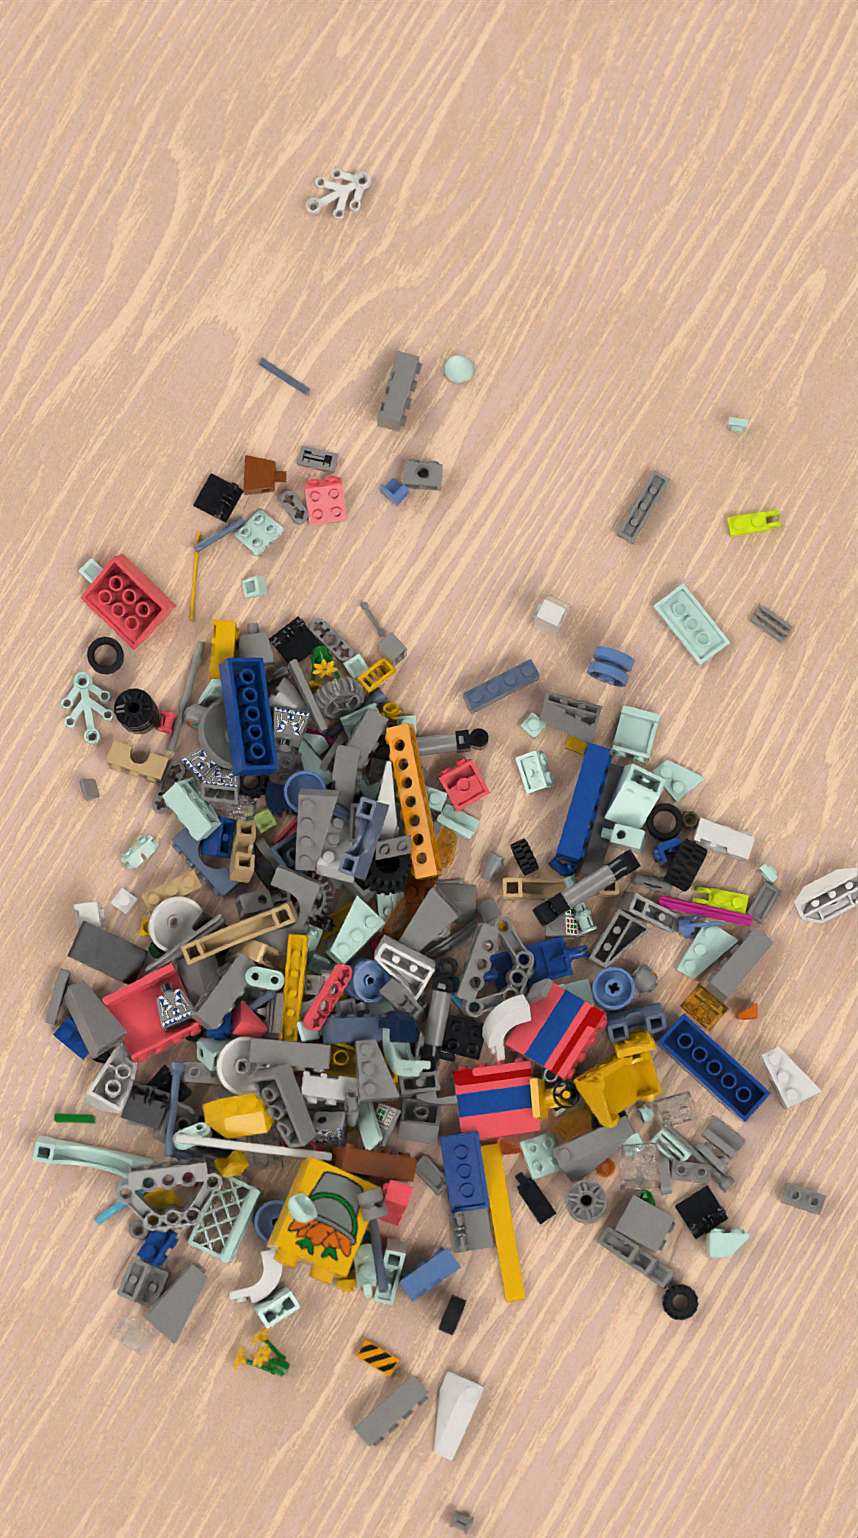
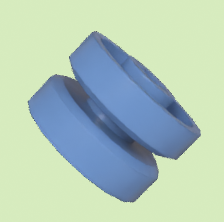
M596 646L593 658L596 661L590 662L587 673L601 682L617 687H625L629 678L626 672L632 670L635 660L618 650Z
M299 771L287 780L284 787V797L288 806L295 813H298L300 788L327 790L323 779L316 773Z
M358 957L346 964L352 968V977L344 989L349 997L373 1003L383 998L379 991L391 979V975L376 960Z
M605 968L597 974L592 983L591 992L593 1000L598 1007L605 1011L615 1012L622 1010L630 1003L634 996L635 984L633 978L622 968ZM610 987L616 988L614 994L610 992Z
M271 1200L264 1202L258 1207L254 1215L253 1225L255 1232L261 1239L269 1241L275 1227L272 1224V1220L274 1218L278 1219L285 1202Z

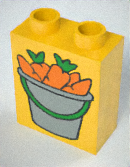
M312 1156L304 1158L266 1245L276 1250L273 1260L294 1269L298 1261L312 1267L309 1276L326 1284H331L333 1277H346L369 1221L364 1222L361 1212L363 1206L359 1205L356 1195L378 1188V1186ZM304 1193L312 1201L317 1210V1217L307 1223L297 1222L291 1217L288 1201L295 1194Z

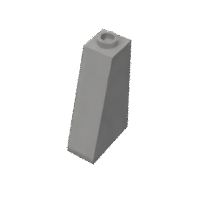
M435 884L429 890L398 942L419 952L458 918L462 912Z
M84 980L78 984H71L67 988V993L63 999L90 1056L94 1059L121 1043L127 1031Z
M190 1263L144 1314V1317L174 1344L177 1342L208 1278L204 1274L206 1270L199 1263L196 1265Z

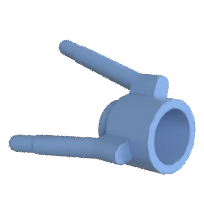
M683 916V919H679V934H684V938H695L696 934L691 933L695 932V927L722 926L723 922L694 923L691 920L705 916Z

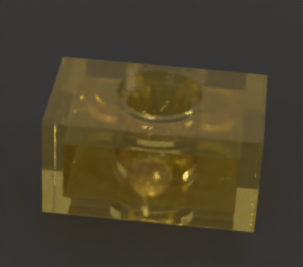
M700 983L680 1005L683 1010L708 1031L714 1027L729 1009Z

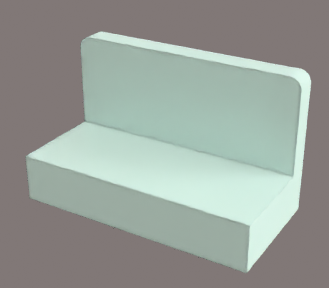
M446 804L436 820L437 823L441 824V827L469 842L480 824L479 820L461 810L456 811L450 804Z

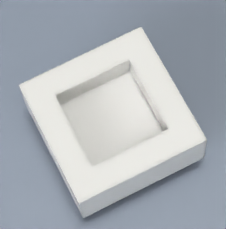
M122 888L111 904L127 915L138 899Z

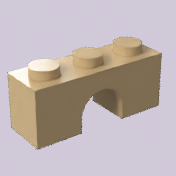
M116 740L113 741L106 761L111 769L119 772L121 769L126 770L128 775L139 778V775L146 777V781L157 784V781H162L170 762L169 758L150 752L146 762L137 764L131 760L134 750L133 746Z
M237 819L235 823L230 862V880L249 883L254 873L255 855L252 854V847L256 839V822Z
M192 870L141 896L152 915L154 909L164 900L176 896L188 898L202 891L203 888L195 871Z

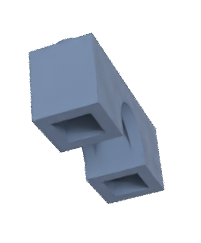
M660 1002L606 1015L608 1022L605 1028L611 1043L630 1039L629 1033L636 1029H645L648 1031V1034L668 1030L665 1013Z

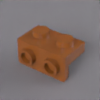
M410 870L404 901L406 903L421 904L429 890L437 884L436 881L439 876L417 880Z

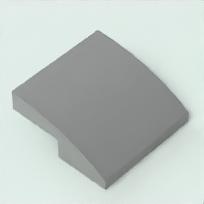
M132 1257L117 1295L151 1308L161 1297L171 1273Z

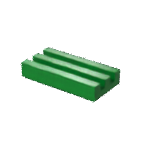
M56 1114L54 1117L56 1123L95 1124L96 1120L94 1115Z

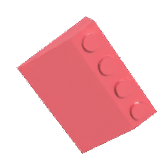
M124 554L114 556L81 596V599L133 650L176 607Z

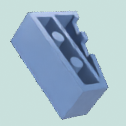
M441 1247L433 1253L434 1258L429 1261L424 1259L416 1265L418 1267L417 1270L412 1273L409 1270L400 1276L402 1280L399 1283L412 1302L461 1268L448 1248L444 1250Z

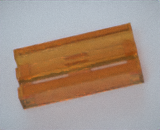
M402 898L382 930L395 940H400L417 912L418 907H414L411 902H407L405 898ZM403 905H405L406 908L404 909L401 916L399 917L394 927L390 931V925L396 918L397 914L399 913ZM409 910H412L411 913L409 914L408 918L406 919V921H405L404 924L402 925L401 929L399 930V932H398L397 935H396L395 932H396V930L398 929V927L400 926V924H401V922L403 921V919L405 918V916L407 915L408 911H409Z

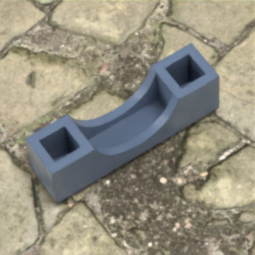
M361 797L356 812L360 826L359 834L354 845L343 853L338 872L366 880L387 815L388 804Z
M186 827L172 839L174 843L172 847L179 855L183 853L187 857L185 861L192 869L196 867L199 870L198 876L205 883L208 881L213 886L210 889L217 897L221 895L225 898L241 884L239 881L230 880V869L228 867L213 869L201 861L199 850L203 840L197 841L194 839Z

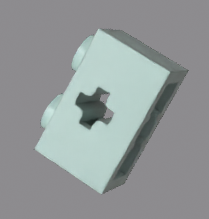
M284 1286L253 1306L267 1329L301 1308L287 1286Z

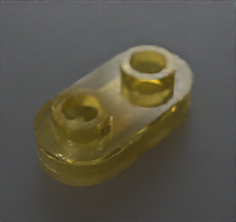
M450 830L441 832L437 841L440 858L442 856L447 858V862H441L442 869L449 868L454 860L457 836ZM450 838L451 843L445 844L444 839Z

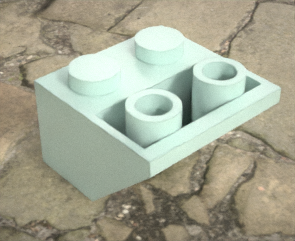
M725 1229L711 1230V1233L706 1234V1258L730 1257L750 1237V1233H745L744 1229H733L731 1233H725Z

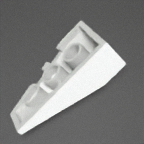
M123 1040L116 1046L86 1093L85 1102L100 1111L120 1114L125 1107L134 1082L138 1062H133Z

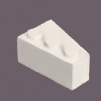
M550 595L544 600L543 604H538L534 612V629L555 638L571 605Z
M309 1071L303 1072L301 1095L305 1103L317 1104V1101H323L325 1105L336 1106L337 1103H344L345 1106V1093H348V1090L357 1091L356 1078L333 1077L323 1073L312 1075L309 1074Z

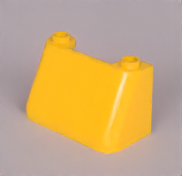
M650 1051L618 1058L615 1052L574 1079L577 1090L600 1124L606 1126V1128L616 1126L620 1120L618 1113L636 1101L644 1100L645 1102H650L662 1093Z

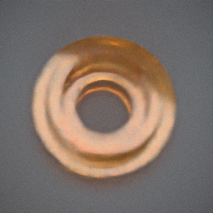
M607 1158L596 1168V1172L601 1177H609L615 1171V1164L611 1159ZM603 1164H607L609 1166L608 1171L602 1170Z

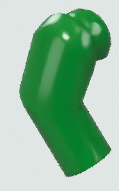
M643 1189L639 1192L638 1196L640 1199L653 1206L656 1205V1201L649 1190Z

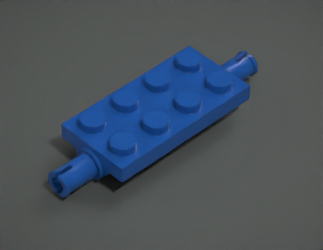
M564 937L525 946L526 950L530 951L534 956L532 966L534 972L532 977L528 978L526 986L546 978L554 980L573 975L572 960L589 956L588 951H584L587 950L586 944L569 949V947H566ZM507 951L490 956L491 967L483 976L484 982L492 980L495 982L497 992L505 988L507 983L505 975L513 967L512 958ZM521 954L519 957V962L522 965L526 962L524 954ZM515 972L512 976L513 982L517 983L520 979V976L517 972Z

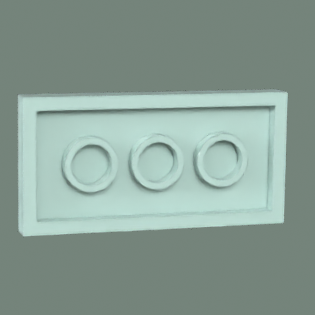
M684 583L653 606L699 666L730 644V641Z

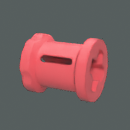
M160 711L161 718L159 725L156 726V730L172 734L171 728L177 715L168 711Z

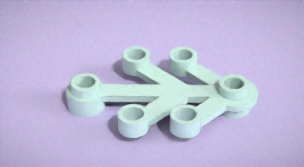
M79 672L73 678V689L61 701V705L65 710H70L73 707V700L80 692L82 699L71 715L65 718L64 723L66 727L74 728L77 723L76 720L84 710L87 726L84 738L88 744L94 745L99 742L100 734L94 726L92 709L101 714L105 721H112L114 713L111 709H106L89 698L88 690L99 696L100 701L103 703L109 702L111 695L108 691H103L94 685L88 673ZM81 679H86L84 685L79 684ZM103 694H108V698L106 700H103L101 698ZM70 701L71 704L70 706L65 707L64 702ZM110 712L112 713V716L110 718H106L105 713ZM69 719L74 720V723L72 725L67 724V721ZM95 734L96 739L90 740L89 736Z

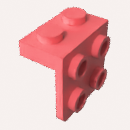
M329 476L325 480L314 478L304 482L310 524L342 521L347 518L341 477Z

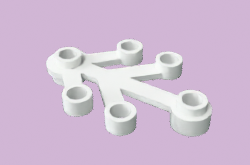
M338 168L333 169L331 172L332 179L334 181L343 179L351 182L347 185L318 177L315 180L317 189L323 190L326 188L334 190V192L319 200L310 198L306 202L307 212L312 215L318 214L321 207L339 198L337 208L333 212V217L335 220L341 221L344 219V208L349 192L355 189L354 199L350 202L349 206L352 212H358L361 208L360 200L363 190L368 189L372 182L368 173L358 172L356 175L342 172ZM338 172L340 173V176L335 177L334 173ZM364 179L366 182L360 184L359 180ZM323 181L324 185L319 186L317 183ZM356 203L359 206L357 208H353L352 204ZM315 205L317 209L311 210L310 207ZM341 212L342 216L337 217L335 214Z

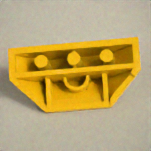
M256 1093L222 1098L203 1104L205 1124L226 1139L267 1133L276 1121L272 1116H269L266 1111L268 1107L263 1099L259 1100Z

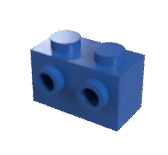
M220 816L218 818L221 825L207 838L203 839L201 855L212 858L231 857L236 820Z

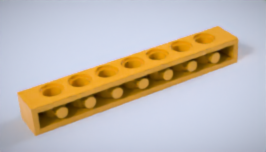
M406 723L386 728L387 734H385V739L391 751L389 759L394 767L393 779L398 787L396 795L402 808L400 809V816L405 823L404 835H411V853L408 855L412 859V875L417 880L442 876V866L414 725ZM404 741L405 747L400 751L399 744ZM407 760L408 767L403 769L402 764ZM411 778L412 785L410 788H407L406 782ZM414 797L416 799V803L413 807H411L410 800ZM416 816H418L420 819L419 824L417 826H415L413 823V820ZM422 835L423 842L419 845L417 843L418 836ZM426 854L427 861L423 864L421 856Z

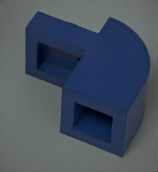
M267 782L265 799L271 813L279 818H282L283 811H286L287 815L297 816L298 813H295L285 801V785Z
M389 1011V1016H386V1019L379 1020V1028H389V1043L417 1042L416 1022L410 1012Z

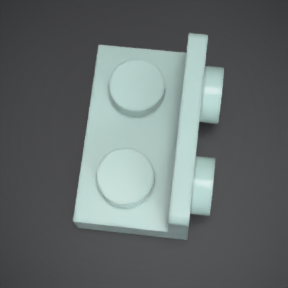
M535 750L515 758L527 794L554 787V777L548 769V758L543 751Z

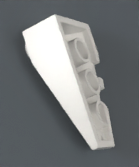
M386 760L380 784L381 790L376 801L389 805L379 839L382 840L396 838L399 833V827L396 826L397 818L391 762Z
M447 1371L439 1392L434 1453L452 1461L484 1387L450 1371Z

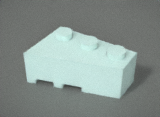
M196 777L176 782L162 797L166 801V805L175 812L178 820L189 830L190 835L199 841L207 838L221 825V822L210 804L207 805L205 800H202V790L199 791L196 785L198 780Z
M358 896L330 950V953L340 963L345 965L385 926V922Z

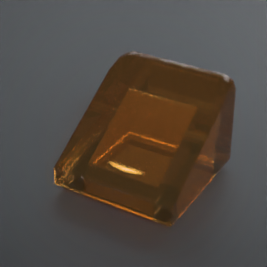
M500 1139L501 1155L521 1153L520 1148Z

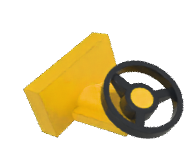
M539 1078L530 1079L533 1118L546 1120L548 1119L547 1109L559 1107L572 1108L580 1099V1093L571 1081H561L554 1088L545 1089V1080ZM564 1083L569 1084L568 1087H567V1086L558 1087L560 1084H564ZM572 1086L577 1091V1100L575 1103H573V1101L571 1100L572 1092L570 1091V1089Z

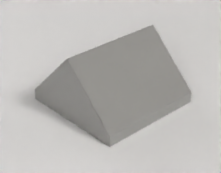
M437 884L462 912L452 923H470L476 920V885Z

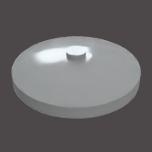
M224 699L212 703L202 714L198 723V738L202 749L213 762L223 768L233 770Z

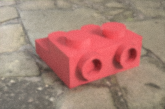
M466 757L456 762L457 766L452 769L449 767L439 771L440 775L437 776L444 792L448 794L447 796L456 811L465 808L490 793L473 760L470 758L467 760Z

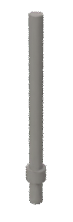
M198 641L195 655H192L190 663L192 665L167 748L170 752L175 751L184 720L183 713L188 706L198 668L202 665V654L206 644L202 641Z

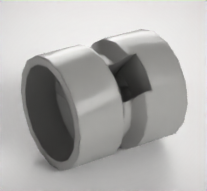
M381 1187L356 1195L359 1205L363 1206L361 1212L364 1222L389 1214L386 1203L382 1202L384 1197Z

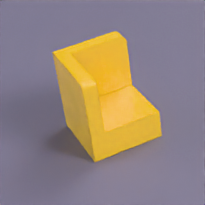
M234 1150L227 1158H218L214 1161L221 1177L239 1176L249 1166L243 1151Z

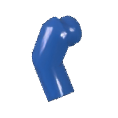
M555 857L548 863L560 876H572L578 868L574 862L561 864Z

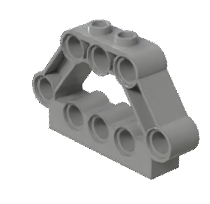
M497 917L492 920L490 925L485 923L478 924L453 993L454 997L463 1000L461 1009L466 1016L478 1017L483 1012L494 1009L500 1003L507 1000L505 996L508 991L513 993V997L522 994L525 996L527 980L532 977L534 972L532 967L534 956L530 951L526 950L513 929V922L508 917ZM501 921L506 925V929L503 932L498 929V924ZM499 937L511 956L513 963L512 969L507 971L505 975L506 986L498 992L476 998L477 992L484 986L483 976L491 967L490 956L497 950L496 940ZM486 940L491 944V948L488 951H485L483 948ZM521 954H524L526 957V962L523 965L519 962ZM479 959L484 961L482 969H478L476 965ZM515 972H517L520 976V979L517 983L513 982L512 976ZM473 977L478 982L475 988L470 985V980ZM475 1002L477 1009L472 1013L469 1010V1005Z
M199 1157L127 1167L128 1178L117 1182L115 1191L118 1201L126 1204L143 1220L144 1226L148 1230L166 1232L170 1228L187 1229L192 1225L198 1224L202 1219L204 1209L213 1194L221 1188L223 1181L218 1170L213 1167L207 1168L206 1158ZM190 1172L193 1175L187 1179L183 1177V1174ZM166 1175L173 1176L170 1181L163 1180V1177ZM148 1177L153 1179V1182L149 1184L143 1182ZM209 1177L217 1178L213 1183L207 1181ZM196 1182H200L190 1200L180 1207L175 1204H169L164 1209H158L153 1207L137 1191L142 1189L145 1192H152L156 1187L173 1189L178 1184L190 1187ZM128 1188L131 1191L128 1194H122L121 1190ZM190 1210L197 1211V1213L193 1216H189L187 1214V1212ZM169 1213H177V1216L173 1219L167 1217ZM151 1215L158 1217L155 1221L148 1220V1217Z

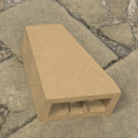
M253 939L236 944L230 949L232 954L243 953L253 963L272 970H277L283 953Z

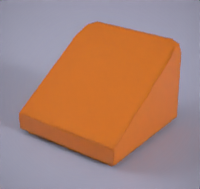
M756 1003L739 1013L736 1019L755 1020L758 1017V1004Z

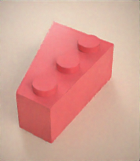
M389 1180L381 1187L384 1197L382 1202L386 1203L389 1214L377 1219L398 1226L402 1214H404L408 1206L413 1187Z

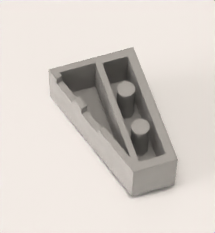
M338 745L334 761L332 790H339L336 804L348 809L350 812L351 803H354L355 796L360 794L361 785L357 783L361 782L362 771L359 768L362 769L364 757H360V748Z

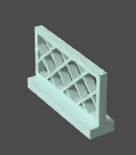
M233 1176L224 1177L230 1181L232 1188L222 1191L220 1188L218 1190L219 1193L213 1194L202 1213L201 1221L195 1225L188 1240V1244L226 1263H232L264 1193V1190L249 1185ZM242 1186L249 1189L246 1198L239 1199L236 1189ZM233 1190L236 1201L226 1204L223 1194ZM220 1195L224 1206L214 1209L212 1199ZM237 1203L240 1212L237 1216L231 1218L228 1207ZM225 1208L228 1219L218 1222L215 1211ZM212 1213L216 1224L206 1227L203 1219L205 1215ZM229 1221L232 1230L229 1234L223 1236L220 1224ZM217 1226L220 1237L210 1240L207 1229ZM204 1231L207 1242L203 1244L195 1242L194 1239L197 1233ZM220 1239L224 1246L221 1254L214 1251L212 1242Z

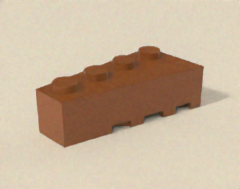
M345 1144V1147H330L329 1153L332 1154V1159L328 1161V1164L347 1173L414 1182L417 1158L410 1157V1153L399 1152L398 1155H393V1151L381 1149L380 1153L375 1152V1148L371 1150L363 1147V1150L357 1149V1145Z

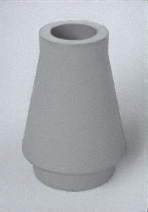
M491 852L490 856H487L481 878L492 882L504 866L503 862L505 859Z

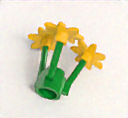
M318 646L313 649L311 681L307 682L312 694L314 692L317 693L316 690L321 689L320 683L315 681V675L319 674V678L322 679L325 674L328 677H332L331 672H334L336 679L340 678L332 659V654L328 653L326 646Z
M264 1327L253 1337L251 1344L259 1340L266 1343L264 1347H258V1353L253 1355L254 1361L243 1356L245 1346L238 1350V1355L233 1363L235 1371L240 1363H247L268 1371L272 1375L278 1374L281 1377L288 1371L290 1363L285 1361L286 1356L276 1349L266 1335V1332L271 1327L268 1329ZM273 1351L278 1357L275 1356L270 1359L269 1354ZM263 1362H268L269 1367L262 1365Z

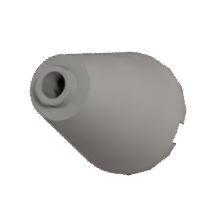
M282 677L273 688V691L268 694L270 712L272 713L274 706L309 712L302 695L285 677ZM311 715L309 718L308 726L313 722Z

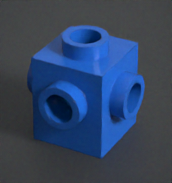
M231 1014L224 1015L222 1018L223 1023L219 1028L214 1030L206 1029V1038H214L217 1041L229 1039L230 1032H232Z

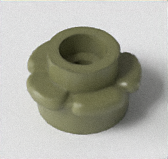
M693 811L682 813V827L691 830L694 826H697L699 820L696 813Z

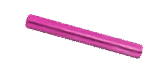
M660 895L658 905L664 908L740 925L751 926L753 920L752 915Z

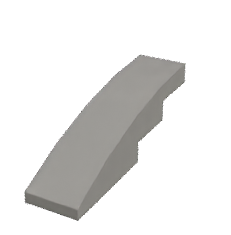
M609 1226L597 1241L604 1248L663 1289H666L676 1274L673 1270Z

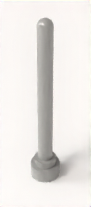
M663 1120L661 1122V1126H664L683 1143L700 1164L711 1165V1175L719 1181V1188L725 1193L735 1181L730 1176L722 1175L668 1121Z

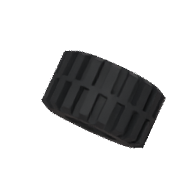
M685 839L666 872L664 881L686 892L694 881L707 855V849Z
M374 852L364 885L366 887L369 886V890L372 892L374 890L377 891L379 895L381 893L389 895L390 892L392 894L397 893V890L403 889L411 870L409 855L404 854L375 860ZM388 864L395 872L390 874L383 873L378 870L376 865Z

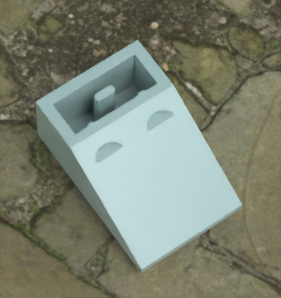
M635 764L625 765L604 818L616 824L641 829L657 802L666 779Z

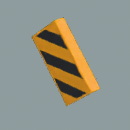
M365 1339L356 1355L357 1358L389 1377L400 1360Z

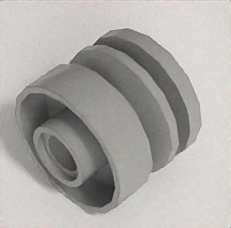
M581 1180L572 1185L566 1196L567 1210L577 1222L592 1224L599 1221L606 1213L608 1206L607 1196L603 1187L597 1182ZM590 1198L592 1203L589 1206L582 1205V1200Z

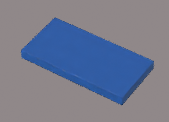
M478 1130L439 1136L451 1214L489 1208L490 1204Z

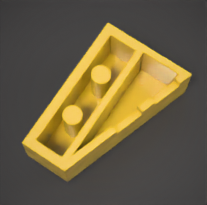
M213 619L214 629L211 641L212 653L210 657L209 681L212 679L221 680L219 664L227 658H238L239 649H236V643L240 640L241 631H238L236 621Z

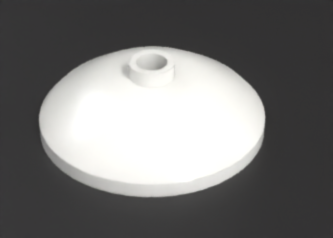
M183 896L171 897L161 902L154 909L149 920V934L152 941L160 949L168 952L195 932L192 929V925L202 914L201 907L192 899ZM175 918V921L170 923L171 919Z
M238 1037L229 1041L222 1048L217 1059L216 1067L220 1082L228 1091L236 1095L256 1093L257 1089L253 1084L250 1085L247 1078L259 1068H265L254 1066V1062H250L251 1040L253 1037ZM240 1062L243 1063L242 1069H239L238 1064ZM266 1064V1067L274 1066V1064Z

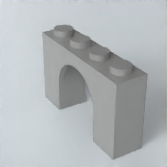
M280 864L270 885L295 896L300 905L299 919L291 926L281 927L251 939L287 954L289 934H306L309 928V924H307L309 916L313 917L317 908L314 906L316 899L320 900L324 891L321 888L323 882Z

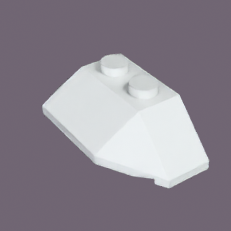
M858 868L837 869L804 886L794 902L800 919L824 923L855 907L858 904Z

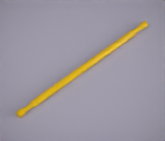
M197 531V534H196V536H197L196 545H197L198 543H200V541H199L200 532H199V531ZM196 551L189 621H193L199 555V552L197 553Z

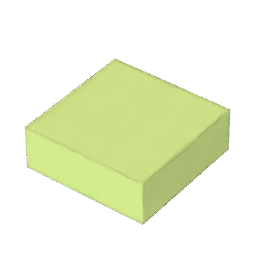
M269 808L252 816L261 834L278 825Z

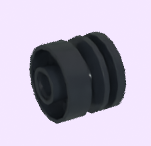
M134 688L122 692L114 704V713L117 720L128 732L133 734H144L151 731L159 719V710L156 703L148 693L141 689Z

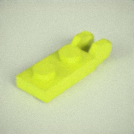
M763 511L727 517L730 537L766 532L769 529L782 527V522L779 521L768 524L766 522V518L779 516L780 511Z
M695 886L696 892L709 894L708 901L701 898H693L692 902L743 914L746 913L749 895Z

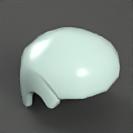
M462 355L449 358L444 367L445 375L449 381L456 384L470 381L475 372L473 363Z
M304 1193L295 1194L289 1199V1213L297 1222L307 1223L317 1217L318 1214L314 1204Z

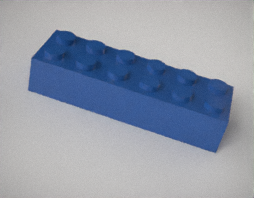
M227 658L219 664L234 776L270 775L278 769L263 658Z
M588 743L555 855L556 859L576 864L578 860H583L586 850L583 844L588 842L592 830L588 826L589 823L593 824L597 812L594 806H598L602 795L599 788H603L605 785L607 773H604L605 769L609 770L613 755H610L611 749Z
M685 1014L656 1043L742 1123L746 1122L771 1094Z

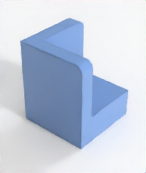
M392 478L385 486L382 485L380 487V492L397 507L409 495V488L404 484L401 486Z

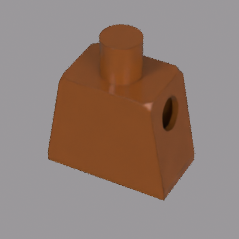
M245 455L244 495L274 492L275 482H286L287 471H276L275 461Z

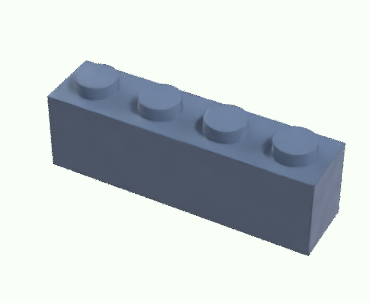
M529 659L463 693V699L469 711L473 714L538 681L540 675L532 660Z
M357 1014L346 1015V1018H341V1015H329V1019H326L322 1026L323 1044L355 1043L356 1041L376 1040L377 1043L383 1042V1028H379V1020L386 1019V1016H389V1014H379V1017H374V1014H364L362 1018H358Z

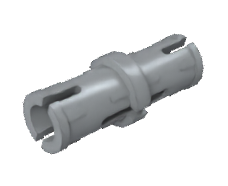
M637 872L633 882L634 885L650 888V891L658 890L671 894L673 887L664 880L658 879L657 876L653 875V877Z
M348 1090V1093H345L346 1104L344 1106L347 1116L346 1123L350 1127H355L359 1124L358 1113L360 1112V1105L358 1104V1092Z

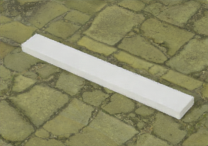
M176 1134L173 1138V1143L296 1158L312 1156L321 1161H331L332 1154L328 1152Z

